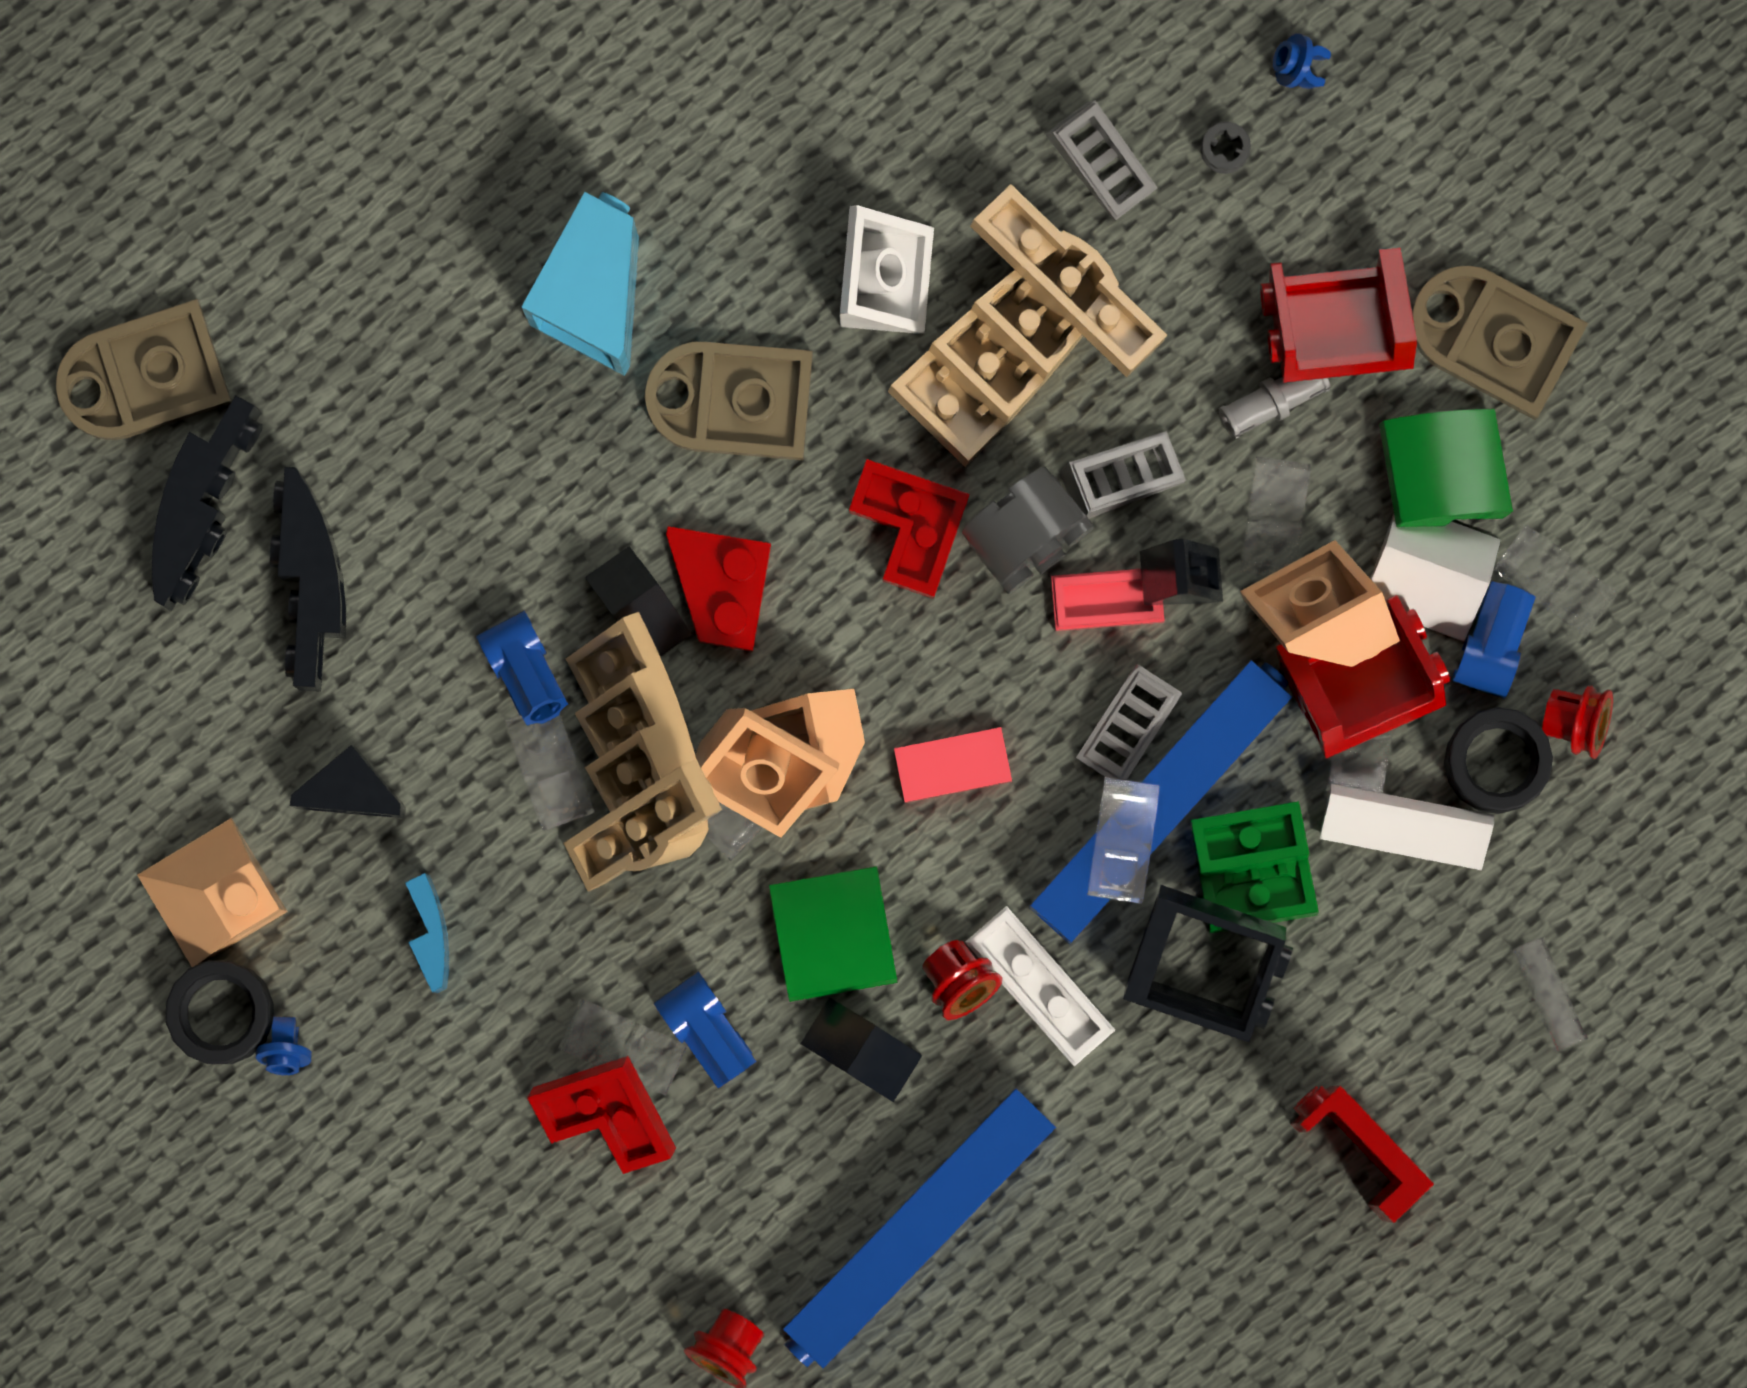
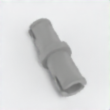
M1269 377L1259 383L1260 389L1227 406L1220 407L1219 415L1229 435L1233 439H1237L1240 435L1273 418L1281 421L1290 416V409L1323 392L1330 391V382L1328 378L1283 383L1282 377L1275 381Z

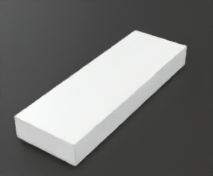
M1331 783L1321 824L1320 839L1482 870L1494 827V815Z
M1007 906L965 942L978 958H988L991 960V971L998 972L1003 977L1002 985L1073 1066L1077 1065L1115 1031L1113 1026Z

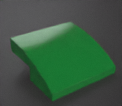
M1495 409L1424 413L1383 420L1379 424L1396 527L1446 526L1454 519H1503L1513 512Z
M1299 801L1191 820L1203 899L1272 923L1318 915L1319 910L1308 860L1310 853ZM1208 923L1210 934L1229 931Z
M877 866L769 885L789 1002L898 983Z

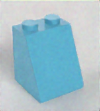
M584 192L521 308L531 327L625 376L630 367L639 236L634 218L628 215L630 207L627 204L604 192H601L599 198Z

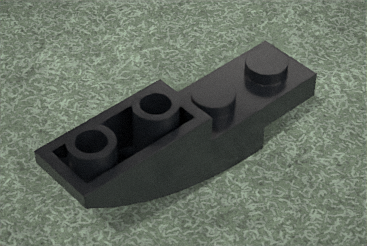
M237 395L232 400L209 442L191 432L188 433L164 487L153 539L152 582L154 601L171 612L177 602L185 605L195 592L200 577L194 574L204 555L212 558L221 547L227 534V529L221 526L226 517L218 510L209 506V503L213 497L221 500L225 496L236 474L235 471L230 469L240 450L248 453L252 449L263 428V425L257 422L261 412L255 405Z
M285 467L284 481L275 482L273 495L274 513L282 514L280 535H272L270 544L271 568H278V576L283 581L299 582V590H291L289 596V622L297 623L296 645L288 644L286 648L285 675L286 677L293 678V686L299 691L321 692L324 639H346L347 608L344 579L338 550L329 523L317 497L296 467Z

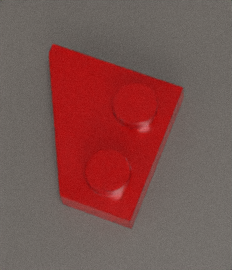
M668 526L666 535L699 642L753 652L771 543Z

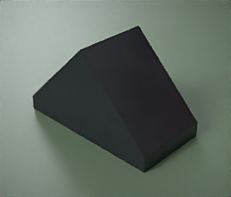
M1175 539L1140 551L1144 605L1223 602L1219 548L1187 539Z
M630 546L585 577L616 622L636 612L640 613L660 657L692 635L664 591Z
M352 745L291 794L290 806L300 810L405 819L406 807L358 749Z
M830 997L800 1043L892 1102L895 1101L922 1058V1055Z

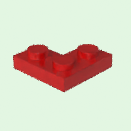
M866 459L849 508V513L899 530L883 576V582L932 599L935 598L970 494Z
M629 1056L535 1086L527 1097L551 1144L599 1128L623 1174L669 1160L676 1150V1146Z

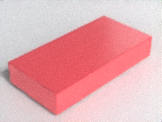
M1141 569L1051 576L1055 631L1164 623L1165 621L1163 605H1144Z
M1001 727L894 748L904 803L1012 782Z

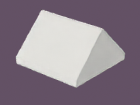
M858 205L850 206L840 306L841 327L916 334L925 333L934 227Z
M1393 514L1370 579L1382 591L1386 604L1387 599L1397 595L1405 611L1415 609L1425 628L1464 642L1489 587L1501 539L1454 522L1438 527H1396L1395 515Z

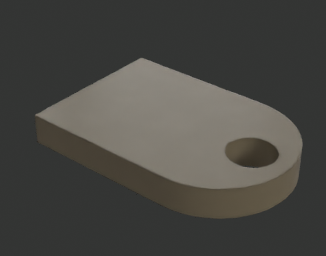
M1457 266L1438 273L1421 289L1412 308L1417 348L1428 362L1534 420L1539 417L1588 325L1587 322L1495 273L1475 266ZM1435 294L1449 295L1455 301L1457 314L1453 320L1441 323L1429 316L1427 301Z
M198 299L87 335L76 342L65 354L60 363L56 378L58 401L67 418L86 434L105 440L129 438L229 405L232 402ZM83 379H92L100 386V398L90 408H78L71 399V391L74 385Z
M690 342L679 345L664 354L650 372L645 390L646 407L649 417L656 430L667 441L682 449L698 452L803 460L813 351L714 342ZM679 380L687 386L689 396L683 406L677 409H668L659 403L657 392L665 381Z

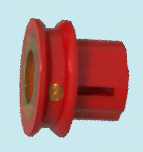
M1592 685L1586 687L1583 695L1553 689L1546 705L1542 730L1547 736L1571 741V752L1577 755L1582 751H1586L1592 759H1596L1602 750L1609 729L1613 709V692L1607 689L1603 693H1599Z
M957 939L939 947L925 960L922 966L923 971L936 987L932 993L931 1001L935 1005L943 1007L942 1016L946 1020L961 1018L978 1009L998 991L1003 977L998 972L991 971V960L988 958L976 959L966 944Z
M722 1309L708 1333L695 1331V1344L685 1348L684 1352L696 1365L721 1381L736 1388H746L745 1378L747 1374L754 1373L757 1370L756 1365L750 1358L765 1335L762 1330L745 1317L730 1310Z

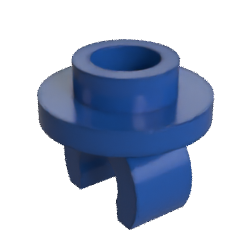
M1299 33L1292 35L1278 46L1273 57V69L1275 70L1277 82L1288 88H1293L1297 85L1306 89L1324 86L1325 79L1315 76L1311 72L1310 66L1312 59L1320 61L1330 59L1331 52L1323 46H1313L1308 36Z
M273 1017L272 1043L262 1044L256 1049V1060L266 1065V1070L272 1074L294 1075L299 1072V1068L311 1063L312 1052L308 1048L298 1045L299 1027H296V1017Z

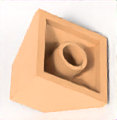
M1336 540L1240 591L1243 600L1289 653L1353 667L1366 659L1375 657L1382 650L1400 641L1382 591Z
M846 689L808 693L752 710L751 712L840 763L838 771L805 810L838 801L865 744L855 690Z
M746 708L727 709L699 743L696 753V759L705 777L711 783L718 802L780 838L783 837L834 776L840 765L839 762Z
M232 818L137 875L191 967L209 960L288 912Z

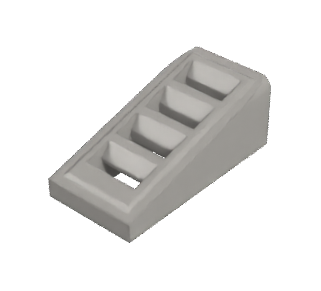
M1096 100L1086 102L1045 133L1053 146L1113 221L1120 218L1158 188ZM1090 122L1096 131L1075 145L1070 137ZM1104 140L1110 148L1088 163L1083 155ZM1118 157L1123 166L1101 181L1096 173ZM1131 174L1137 183L1114 199L1109 190ZM1139 183L1140 187L1136 189L1134 192H1132L1130 195H1128L1130 191Z
M1167 431L1069 462L1060 471L1067 492L1088 519L1178 486L1186 481ZM1158 447L1163 462L1161 461L1160 457L1158 456L1154 448ZM1151 449L1154 450L1163 477L1157 479L1153 478L1144 455L1145 451ZM1133 458L1142 484L1133 485L1124 459ZM1112 466L1121 491L1112 493L1103 467ZM1089 472L1099 495V498L1096 499L1086 477V474Z
M1136 664L1078 753L1076 759L1122 788L1176 705L1182 692ZM1136 685L1163 702L1159 711L1131 694ZM1123 704L1150 720L1151 723L1148 728L1144 729L1119 713ZM1110 724H1115L1139 741L1135 748L1107 732ZM1099 741L1127 758L1122 767L1094 750Z

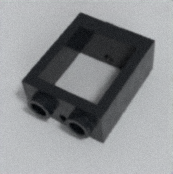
M1161 885L1133 962L1123 999L1250 1042L1254 1028L1265 1029L1275 998L1266 994L1272 978L1275 976L1283 979L1291 958L1293 947L1284 945L1286 942V927ZM1177 913L1266 943L1242 1011L1153 981Z

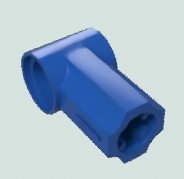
M1490 582L1477 615L1478 618L1472 635L1466 637L1461 649L1464 651L1458 670H1454L1452 681L1505 699L1519 665L1521 653L1517 651L1536 596L1509 584Z
M525 610L476 635L498 679H503L519 715L522 716L527 726L536 723L544 724L559 716L560 711L568 705V702L544 657L547 652L533 629Z
M699 971L653 1003L681 1043L686 1042L718 1089L757 1062L744 1040L725 1017L724 1013L727 1011L711 991Z

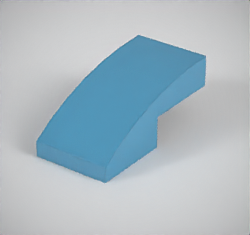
M424 873L405 882L428 931L427 934L410 941L409 944L431 991L439 993L447 989L448 933L437 891L430 875Z

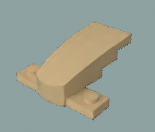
M1012 184L974 218L970 227L1015 270L975 301L971 310L931 344L929 350L904 372L888 390V393L965 467L1017 415L1083 336L1126 377L1163 343L1167 337V334L1118 287L1119 283L1111 267L1096 249L1077 236L1064 230L1060 232Z
M639 612L623 617L566 658L588 701V704L578 710L575 715L599 757L586 766L585 769L610 813L563 843L588 892L608 883L625 871H641L690 857L701 846L709 830L708 818L722 810L711 783L705 777L696 759L686 722L669 676Z

